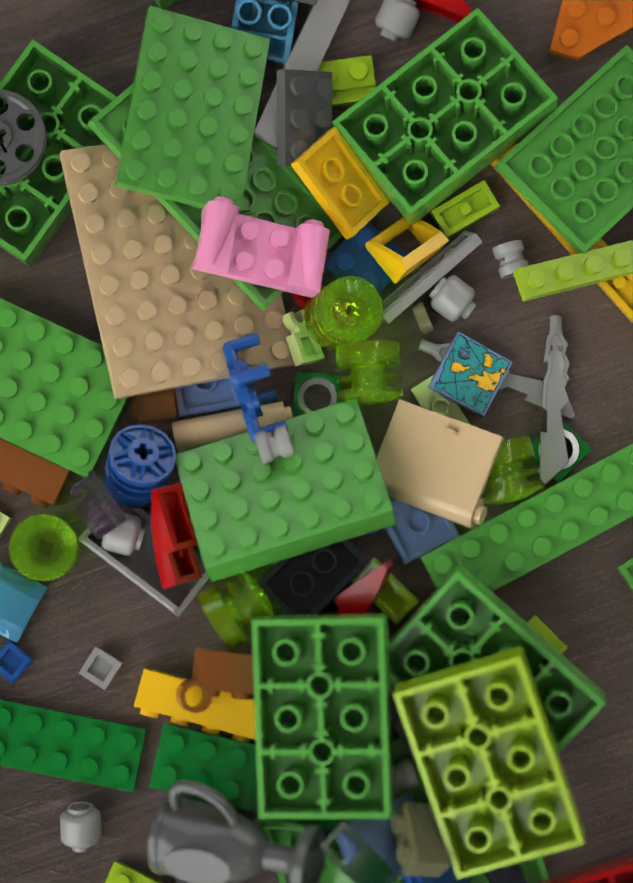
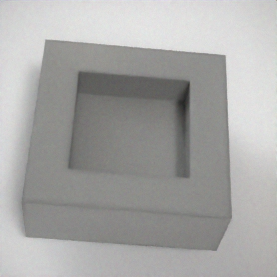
M95 646L78 674L100 688L107 690L123 662Z

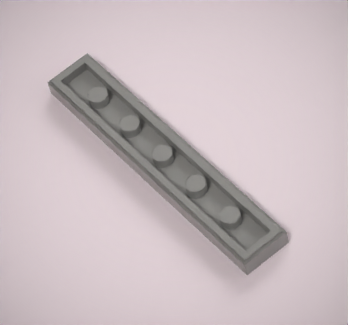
M318 0L316 6H312L283 69L318 70L350 0ZM277 82L254 131V137L277 148Z

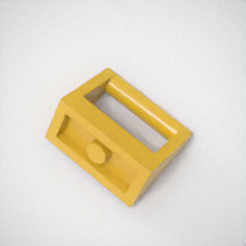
M403 217L366 242L365 247L396 284L433 258L449 240L442 231L420 219L411 226ZM407 229L421 243V246L405 257L384 246Z

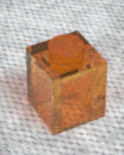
M175 388L136 395V399H131L133 418L138 417L141 424L179 420Z

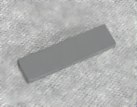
M464 230L373 310L379 319L389 324L482 243L481 239L477 234Z

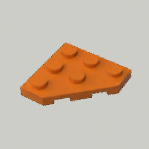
M562 0L548 54L579 61L588 56L590 52L626 34L627 31L633 28V0Z

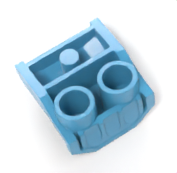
M236 0L231 28L270 39L266 61L285 65L292 51L299 2L292 0Z
M1 562L0 635L19 643L24 629L49 587Z

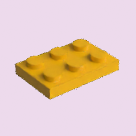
M336 127L324 133L290 164L345 240L354 237L390 202Z

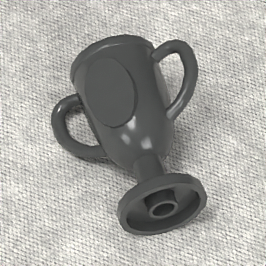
M178 780L171 785L168 795L161 801L154 815L147 844V859L149 868L153 873L173 876L176 883H239L258 876L264 870L282 873L290 878V883H320L325 854L319 847L326 839V834L322 826L310 825L304 829L296 846L271 843L267 834L255 821L236 812L228 800L216 790L200 782ZM187 793L200 796L210 803L182 797L180 794Z

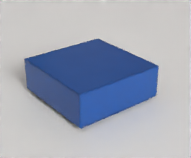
M9 639L0 650V674L10 683L15 684L35 659Z

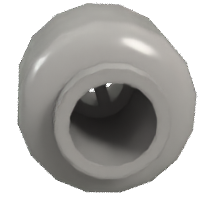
M383 0L375 18V24L382 29L380 35L394 42H397L399 37L409 38L420 17V11L416 8L417 3L412 0Z
M451 275L448 278L443 276L429 294V297L432 298L431 307L451 322L456 321L460 316L466 319L477 305L472 301L475 296V290L455 275Z
M114 510L109 514L108 519L101 518L96 537L102 538V548L104 550L129 556L134 552V549H140L145 526L141 525V519L137 515Z
M83 801L69 804L67 809L61 813L60 835L62 843L71 847L74 852H87L91 850V846L98 844L102 839L101 813L97 808L93 807V804Z

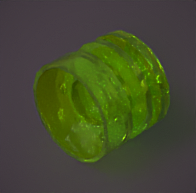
M355 276L340 277L321 288L320 292L306 303L304 312L306 329L312 339L322 347L332 350L346 349L367 339L376 332L383 317L382 299L375 287L365 279ZM348 306L351 308L349 315L345 312Z
M372 340L349 342L335 346L336 368L350 371V375L337 379V385L351 387V389L337 392L338 401L345 402L357 398L359 405H377L403 398V388L388 387V385L402 382L401 375L388 373V369L401 365V346L399 342Z
M530 436L518 437L502 442L484 488H490L491 494L481 497L484 500V505L499 506L528 498L536 491L545 488L543 480L528 483L527 477L540 473L539 468L524 469L523 462L535 456Z
M47 514L30 516L18 524L11 535L9 545L11 560L17 570L29 579L38 581L60 579L69 573L78 560L80 550L78 536L71 525L57 516ZM43 540L54 544V548L50 550L51 556L49 557L44 553L39 554L38 549L42 547L41 541Z
M247 572L237 574L242 582L238 586L235 585L230 577L224 578L229 590L225 594L213 584L196 595L204 613L230 652L248 641L244 626L247 624L252 626V620L258 616H274L269 599L257 584L256 579Z

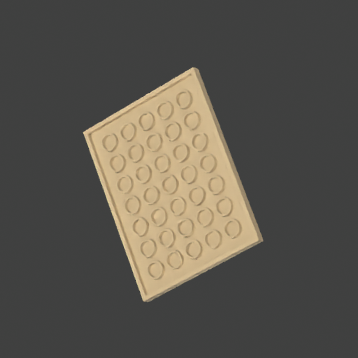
M106 144L61 150L59 155L114 399L231 378L222 350L223 344L256 332L261 345L237 352L239 361L246 360L248 368L267 363L269 370L295 365L285 338L291 334L283 323L282 316L286 313L281 294L262 311L233 279L192 269L198 242L155 196L114 186L119 158Z

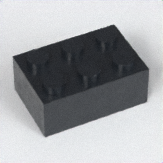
M345 540L279 561L257 585L287 615H317L370 560L349 540Z

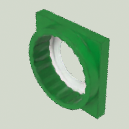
M296 372L292 418L313 412L306 407L303 396L306 389L314 384H321L328 388L331 393L329 406L340 403L343 376Z
M564 422V435L571 441L573 453L569 463L553 477L558 483L591 450ZM540 435L525 449L539 466Z

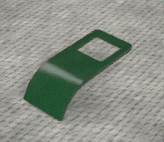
M344 821L337 825L319 847L354 883H394L398 879L392 868ZM343 830H346L362 846L361 850L346 866L328 850L329 845Z

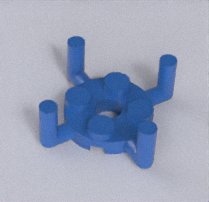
M257 332L225 342L222 346L231 382L238 403L242 408V415L250 439L253 442H256L254 433L261 431L274 433L276 427L286 425L284 420L260 428L258 417L264 416L260 405L278 401L275 388L256 394L255 389L249 391V388L254 387L253 381L271 376L267 363L248 368L246 360L239 361L237 355L239 351L261 345Z

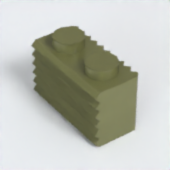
M419 802L403 803L392 815L390 821L391 831L393 834H396V844L398 845L396 860L401 865L402 875L440 877L451 865L431 803L420 804Z

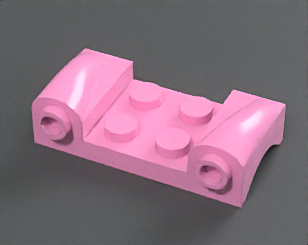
M215 197L214 200L207 202L201 213V232L192 269L310 298L315 297L320 292L330 230L324 227V223L318 220H306L305 223L300 224L297 228L238 214L239 207L233 204V200L226 197Z

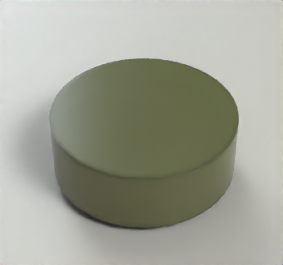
M423 302L413 305L412 311L422 334L433 331V325Z

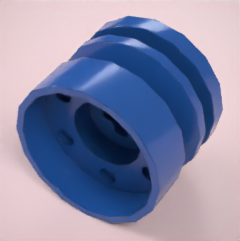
M143 424L128 426L116 434L110 444L103 474L105 490L113 500L123 506L136 509L151 506L152 490L168 486L174 469L176 452L169 437L159 429Z

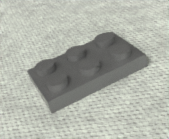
M277 70V166H291L290 164L332 128V72Z

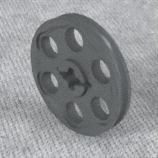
M0 90V99L6 100L9 105L8 110L0 115V133H6L3 136V144L7 149V153H5L0 145V161L6 165L5 172L0 176V186H5L23 180L38 167L46 150L47 133L42 117L29 100L15 92ZM25 115L35 118L34 127L28 131H23L18 127L19 119ZM23 146H29L34 150L32 159L27 162L17 159V152Z

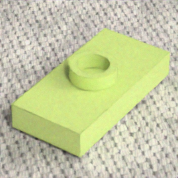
M434 375L410 390L420 407L470 425L455 402L428 388Z

